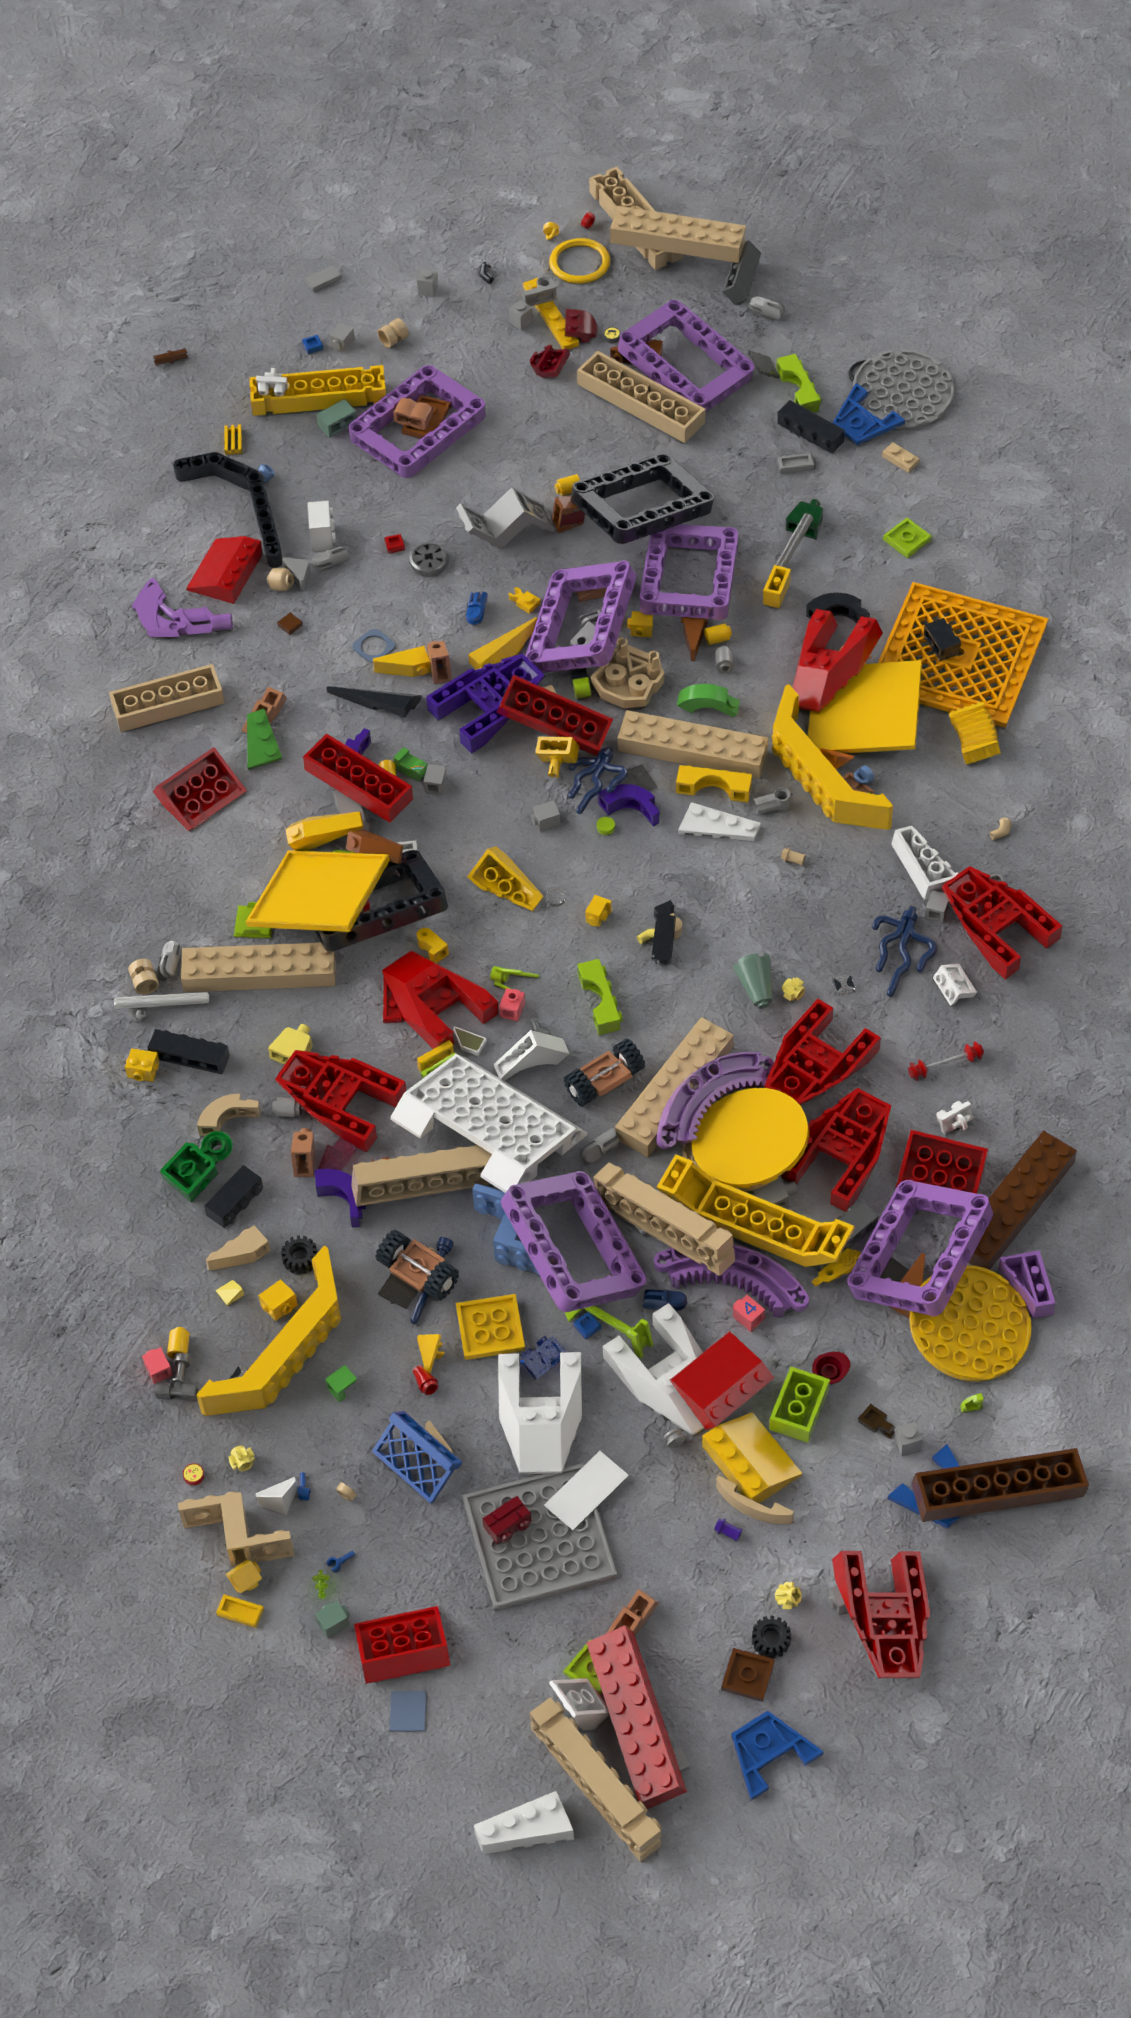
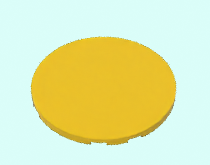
M768 1088L744 1089L721 1098L707 1109V1112L703 1114L704 1117L699 1120L701 1124L696 1127L698 1132L694 1135L697 1136V1139L692 1141V1153L698 1167L716 1181L734 1188H751L752 1185L761 1183L764 1185L778 1179V1176L785 1171L791 1170L800 1160L809 1140L808 1121L801 1106L787 1094Z
M967 1265L941 1314L930 1316L910 1311L909 1316L913 1340L924 1358L944 1374L956 1379L972 1382L992 1380L1012 1370L1022 1359L1028 1348L1032 1326L1025 1301L1020 1293L1009 1284V1281L989 1269L973 1265ZM931 1277L924 1281L920 1287L925 1286V1284H928Z

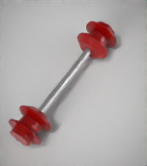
M974 1041L971 1047L968 1044L965 1045L964 1053L926 1065L920 1059L917 1065L910 1062L908 1073L911 1078L918 1081L919 1076L927 1077V1069L966 1057L970 1062H974L975 1057L981 1060L984 1050L981 1044Z

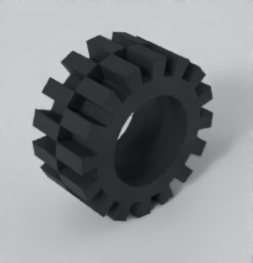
M298 1235L295 1240L291 1237V1242L287 1240L285 1246H282L281 1251L285 1268L289 1269L291 1273L296 1271L297 1275H300V1271L306 1274L307 1269L311 1272L313 1270L312 1259L318 1253L315 1242L313 1243L311 1238L307 1240V1236H303V1239H301L300 1235ZM299 1250H304L308 1253L307 1257L301 1260L294 1259L292 1255Z
M771 1615L770 1619H767V1616L763 1617V1621L759 1619L752 1631V1645H754L755 1651L758 1650L759 1655L765 1654V1657L768 1658L769 1655H772V1659L776 1658V1655L781 1657L783 1652L786 1653L788 1651V1646L790 1647L791 1633L790 1627H787V1622L785 1620L781 1622L780 1617L776 1620ZM770 1630L776 1631L780 1639L777 1643L769 1644L763 1639L764 1633Z

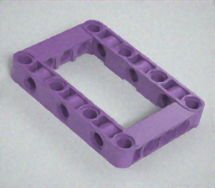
M670 300L620 334L618 351L651 380L705 408V412L752 379L753 362L678 300ZM671 325L678 328L688 340L697 347L699 346L707 353V356L719 366H723L727 371L699 389L645 342H650L651 338L661 334L663 330Z
M425 365L351 422L349 425L350 440L401 477L410 478L486 417L485 401L434 366ZM430 391L442 400L451 402V406L458 410V412L453 413L440 423L438 428L432 432L430 431L416 442V445L409 451H401L395 447L394 443L388 442L381 434H377L394 420L393 412L401 398H409L416 402L419 395L424 396Z
M680 524L651 534L640 590L641 613L646 615L715 620L727 618L738 549L737 529L732 527ZM668 547L718 550L713 593L710 596L660 592Z
M620 561L559 569L552 574L526 653V657L542 673L605 666L611 661L636 580V574L629 562ZM607 588L603 600V608L595 625L593 640L585 645L574 644L573 646H558L554 648L572 592Z
M577 1171L511 1185L502 1197L501 1205L556 1306L561 1311L571 1312L634 1297L645 1285L647 1279L592 1180L585 1172ZM571 1200L613 1276L607 1275L605 1278L591 1279L589 1282L581 1284L574 1281L567 1269L566 1262L558 1248L554 1246L546 1226L534 1208Z
M912 1180L901 1182L897 1186L848 1277L847 1282L853 1297L857 1300L930 1316L941 1314L992 1219L993 1211L988 1197L983 1194H975ZM916 1209L962 1218L961 1222L957 1223L945 1252L941 1254L928 1284L919 1287L910 1285L909 1282L901 1283L892 1281L890 1278H880Z

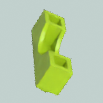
M796 353L777 358L776 371L781 381L793 383L800 388L795 392L794 402L813 413L818 412L822 403L821 396L816 393L814 383L810 382L809 374L803 369L801 359H798Z
M599 959L577 964V972L582 989L593 991L602 999L601 1003L593 1009V1021L598 1036L621 1030L620 1022H623L621 1011L616 1009L618 1006L615 995L612 996L611 994L612 985L610 980H606L607 971L605 965H601Z

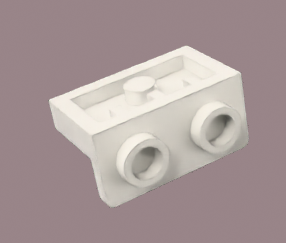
M960 964L941 965L933 977L950 1006L955 1005L958 999L971 998L977 993Z

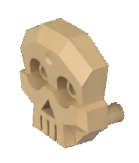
M623 637L618 638L616 642L617 649H614L611 661L605 666H600L591 675V684L601 699L619 707L647 706L652 694L658 692L664 683L665 673L661 666L659 653L656 652V656L655 651L646 653L627 645L628 640L626 638L625 643Z

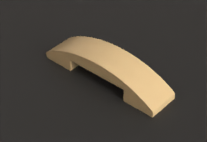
M719 1475L716 1478L717 1490L738 1511L767 1523L792 1524L794 1511L778 1503H774L770 1509L738 1494L736 1483Z

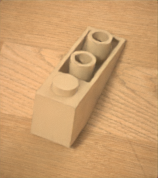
M255 1226L245 1229L234 1240H229L221 1249L212 1252L206 1258L208 1270L212 1271L253 1263L270 1252L269 1242Z

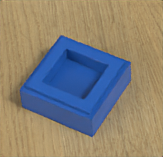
M318 335L302 339L307 354L324 350Z
M589 1312L573 1322V1326L585 1340L602 1329V1325Z

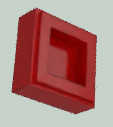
M401 534L384 537L388 554L405 550Z

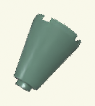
M758 953L747 955L738 959L737 965L733 964L734 971L755 1007L760 1009L768 1007L769 1003L772 1002L771 959L766 953H763L764 956H759Z

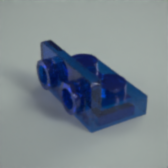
M554 1335L548 1338L546 1336L542 1337L536 1342L538 1345L533 1350L529 1348L520 1355L522 1357L519 1360L520 1365L523 1364L535 1380L560 1362V1353H567Z

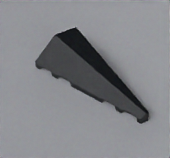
M327 686L326 688L327 693L371 710H375L377 707L403 718L407 716L411 709L414 710L422 699V695L336 686Z

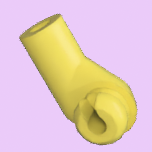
M655 928L647 929L638 935V942L643 944L653 938Z

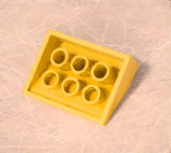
M753 1412L719 1424L702 1435V1447L729 1481L737 1484V1491L759 1504L803 1474Z

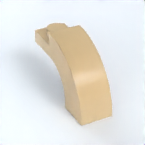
M230 1094L216 1099L204 1109L199 1117L197 1124L199 1136H206L210 1132L220 1131L222 1125L232 1118H260L259 1101L252 1099L241 1100L240 1094Z

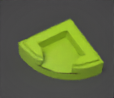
M982 1393L965 1399L960 1405L961 1411L965 1413L981 1410L984 1401Z

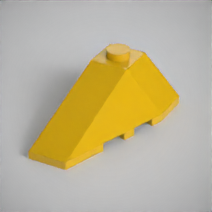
M358 811L307 817L291 824L285 830L288 844L294 851H309L348 835V831L360 830L364 828L361 812Z
M497 846L488 848L467 876L480 889L494 893L500 898L508 899L512 903L534 911L544 897L518 866Z

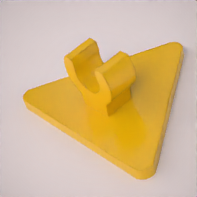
M418 1335L417 1340L423 1365L431 1374L435 1358L441 1359L445 1354L443 1351H438L443 1345L440 1342L441 1335Z

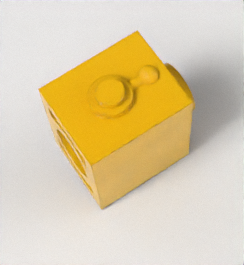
M131 1048L125 1065L127 1078L153 1082L160 1063L157 1052Z
M281 1279L258 1295L262 1309L275 1321L289 1314L293 1308L298 1306L295 1293Z

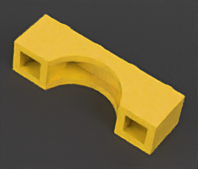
M679 765L676 793L694 796L700 789L714 786L723 789L729 795L731 801L748 803L752 787V774Z

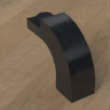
M839 592L820 595L806 604V617L811 619L816 609L831 611L833 616L848 617L855 623L859 621L861 616L870 618V613L861 607V599Z

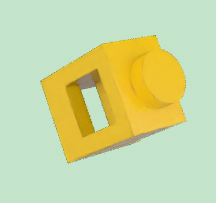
M594 895L585 911L586 923H589L591 926L600 927L602 921H606L608 914L612 913V901Z

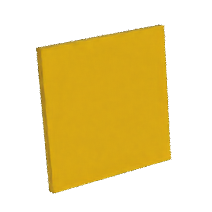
M921 660L864 664L860 673L848 680V685L844 689H839L834 694L835 698L820 712L810 711L808 737L819 750L824 748L841 753L916 749L922 672Z
M288 850L247 918L246 925L247 927L350 932L390 861L389 855Z

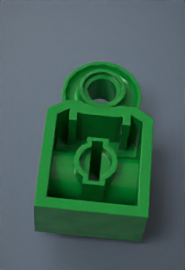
M214 1131L203 1138L201 1149L195 1143L186 1142L159 1171L162 1178L190 1202H193L218 1175L216 1164L218 1161L226 1159L232 1152V1139L222 1131ZM217 1145L222 1146L221 1149L217 1151L213 1150V1148Z

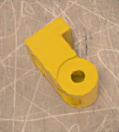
M421 928L417 931L418 946L429 953L431 961L438 963L449 955L448 944L431 929Z

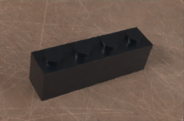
M791 400L778 411L777 424L808 440L810 443L821 447L823 450L833 453L844 442V429Z
M155 1029L147 1047L148 1051L157 1052L160 1061L221 1075L230 1057L228 1045L221 1042H210L203 1038L189 1037L185 1034L179 1035L167 1030Z

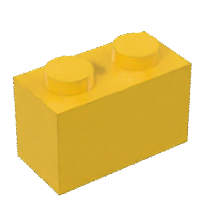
M777 565L773 566L763 590L764 605L780 609L790 585L791 569Z

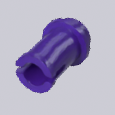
M719 1518L714 1527L717 1534L721 1533L734 1539L736 1542L743 1531L726 1522L725 1518L723 1520Z

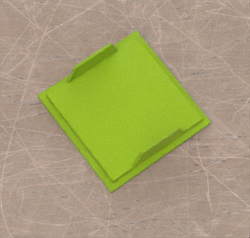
M249 902L247 906L238 905L234 937L271 938L272 928L247 927L246 920L257 902Z

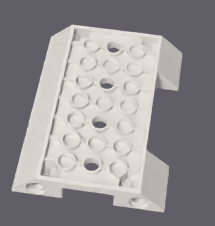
M458 1054L452 1056L407 1090L390 1119L418 1138H422L433 1129L434 1118L490 1152L492 1155L481 1173V1178L505 1193L511 1185L530 1182L537 1176L538 1164L554 1151L563 1155L587 1136L586 1131L473 1061Z

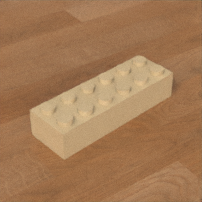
M213 664L109 692L111 705L120 732L225 704L222 688Z

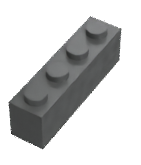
M749 240L744 244L739 263L731 262L722 293L734 305L744 302L748 298L761 252Z
M862 1201L857 1205L853 1204L842 1217L836 1218L855 1227L843 1251L847 1248H852L871 1232L878 1223V1215ZM829 1263L815 1265L812 1267H814L819 1272L822 1269H824V1267L827 1266Z

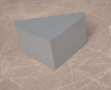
M283 558V568L290 570L294 576V583L302 592L305 591L311 573L309 560Z

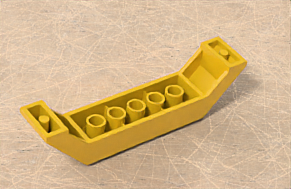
M790 684L786 685L773 725L771 749L774 755L782 760L784 767L792 772L794 779L799 780L805 792H809L815 804L819 805L823 809L825 816L830 817L834 823L884 830L890 829L893 815V805L883 793L875 795L854 791L794 721L798 719L799 695Z
M676 1154L657 1185V1189L660 1192L665 1193L672 1200L682 1203L689 1210L697 1212L706 1220H711L715 1223L717 1229L728 1230L733 1235V1238L804 1267L837 1262L855 1229L853 1225L838 1219L832 1222L820 1223L716 1181L697 1167L693 1161Z
M323 1246L312 1259L318 1288L242 1377L216 1382L208 1380L196 1394L203 1415L209 1416L266 1408L276 1400L281 1389L288 1386L291 1377L302 1369L303 1363L307 1358H311L314 1355L318 1345L325 1342L328 1333L339 1325L341 1315L329 1251L326 1246Z

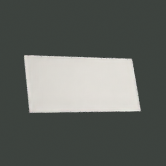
M599 1451L544 1506L569 1528L574 1530L629 1475Z

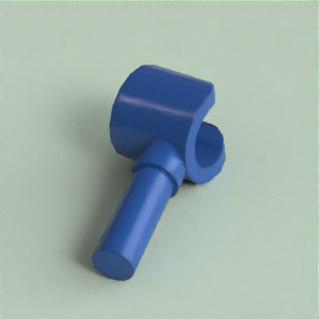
M302 1472L300 1473V1486L297 1489L298 1499L308 1501L311 1489L305 1488V1473Z
M352 1550L339 1559L331 1557L327 1560L326 1564L331 1566L333 1563H336L331 1568V1571L339 1572L341 1564L353 1557L355 1553Z

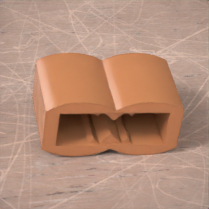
M401 398L393 412L394 421L402 425H410L416 429L424 430L433 416L432 406L422 402L416 403L409 398Z

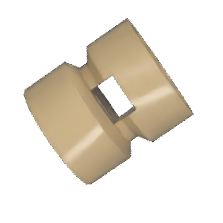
M399 318L389 322V325H385L377 331L381 343L386 348L394 346L398 341L400 342L409 336L405 323Z
M139 959L129 965L128 971L133 980L135 991L138 994H150L159 987L157 976L149 959Z

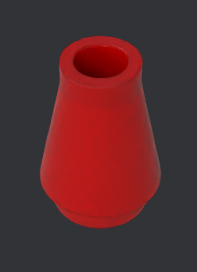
M422 1365L413 1369V1374L421 1393L432 1395L438 1390V1380Z

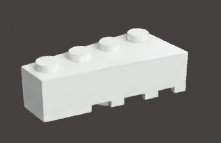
M913 826L895 830L891 844L923 899H929L932 890L944 892L942 885L959 873H955L951 869V865L947 861L944 862L938 856L939 853L927 845V841Z
M556 1791L474 1825L475 1836L483 1854L512 1850V1848L522 1846L524 1848L532 1847L534 1844H550L565 1839L566 1841L574 1840V1830Z

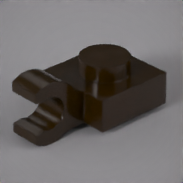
M872 1404L858 1417V1422L873 1433L879 1429L889 1439L895 1434L893 1431L895 1426L886 1421L887 1414Z

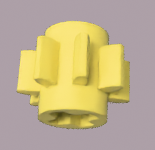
M797 977L788 978L782 986V990L785 993L783 997L789 1001L801 999L806 990L802 986L804 981Z
M243 1445L232 1449L231 1456L228 1457L233 1470L238 1468L241 1472L249 1470L253 1466L252 1461H255L251 1447L246 1449Z
M785 1582L784 1585H779L775 1592L776 1602L778 1605H783V1609L798 1607V1603L802 1598V1593L799 1587H794V1582Z

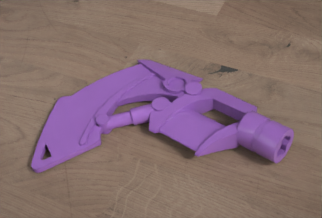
M151 578L145 584L132 605L133 609L137 610L138 617L144 628L148 631L147 635L149 637H180V633L182 635L233 629L231 613L213 615L206 606L204 608H179L176 611L172 610L163 603L166 596L155 578ZM162 609L173 621L162 618L158 614V610ZM209 621L210 624L192 625L190 622Z

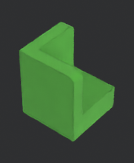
M344 1365L327 1377L325 1381L330 1393L338 1402H341L346 1398L345 1390L354 1384L357 1379Z

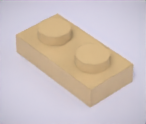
M893 442L882 452L883 458L908 473L920 461V458Z

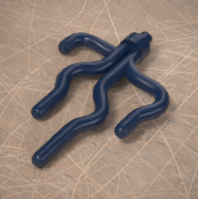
M611 747L601 749L597 758L580 757L577 758V763L569 765L570 771H574L579 765H591L575 775L573 780L574 786L568 794L569 799L575 798L582 786L581 780L584 777L593 774L592 781L595 785L580 802L576 809L577 814H582L590 800L601 792L603 784L599 778L604 770L621 773L607 787L608 793L614 792L617 785L628 777L627 768L609 764L613 758V749Z
M910 906L908 910L903 912L900 920L881 915L876 917L872 924L873 930H878L881 923L897 927L894 933L883 937L880 941V958L875 968L879 973L883 971L888 958L887 944L902 936L899 943V952L904 962L893 974L887 990V996L889 997L894 995L901 975L908 971L911 966V958L906 950L910 936L916 941L929 946V950L922 955L916 968L918 972H923L927 961L935 955L937 950L933 939L915 931L914 925L918 916L915 913L916 908Z

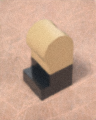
M671 900L654 907V918L656 921L658 919L655 914L674 915V904ZM677 917L674 939H678L682 935V921Z

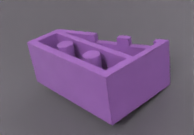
M1040 1250L1001 1257L998 1270L1009 1281V1284L1019 1292L1032 1317L1039 1318L1054 1315L1056 1302Z

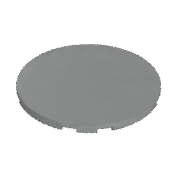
M890 350L879 353L878 356L872 359L869 358L859 367L853 380V387L857 383L868 391V397L860 403L867 411L881 421L892 411L905 419V424L896 429H916L936 422L947 413L954 397L953 379L948 370H945L936 359L912 350L897 352Z

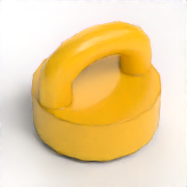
M554 222L544 224L543 233L546 235L547 240H551L559 234L558 224Z

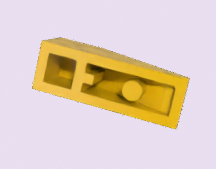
M424 646L373 658L375 673L409 677L431 673L430 660Z

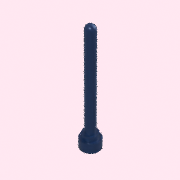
M439 1237L436 1244L437 1254L444 1258L445 1254L451 1252L454 1242L449 1238ZM425 1291L420 1294L411 1316L410 1322L412 1324L418 1323L429 1294Z

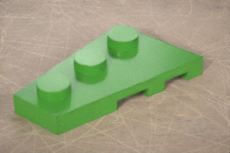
M264 709L247 714L248 770L282 760V755Z

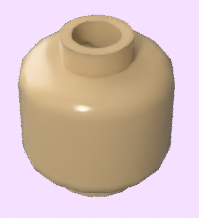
M274 568L267 576V583L272 590L287 591L294 584V576L289 569Z

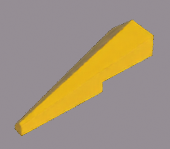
M535 617L469 653V664L477 670L483 668L485 664L491 663L493 665L500 663L502 659L518 655L527 639L532 637L538 618Z

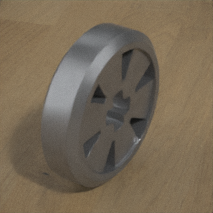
M423 543L412 550L410 565L413 571L419 575L434 576L446 569L448 554L446 549L439 544Z

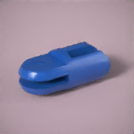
M480 592L470 593L466 619L471 625L480 624L483 620L488 598L487 592H482V595Z

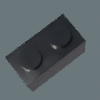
M944 618L925 624L924 638L939 661L959 655L960 638L955 636L952 626Z

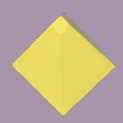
M234 1280L216 1290L227 1306L244 1296L243 1289Z

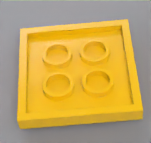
M516 1294L456 1303L465 1360L525 1351Z

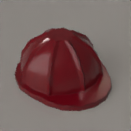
M839 1351L821 1354L815 1358L812 1364V1373L830 1379L829 1384L839 1383L850 1370L848 1356Z

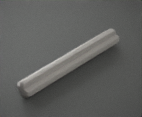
M805 513L778 559L777 566L786 568L813 520L810 514Z

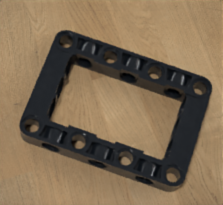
M657 454L575 482L571 495V502L607 533L613 541L619 544H626L708 515L712 511L714 495L667 454ZM657 480H662L681 497L667 502L660 507L641 511L637 515L628 518L621 517L604 500L607 497Z
M418 850L403 852L401 863L399 864L388 862L373 891L410 878L419 894L399 899L375 910L372 909L360 913L350 932L314 930L326 951H336L448 909L445 889Z

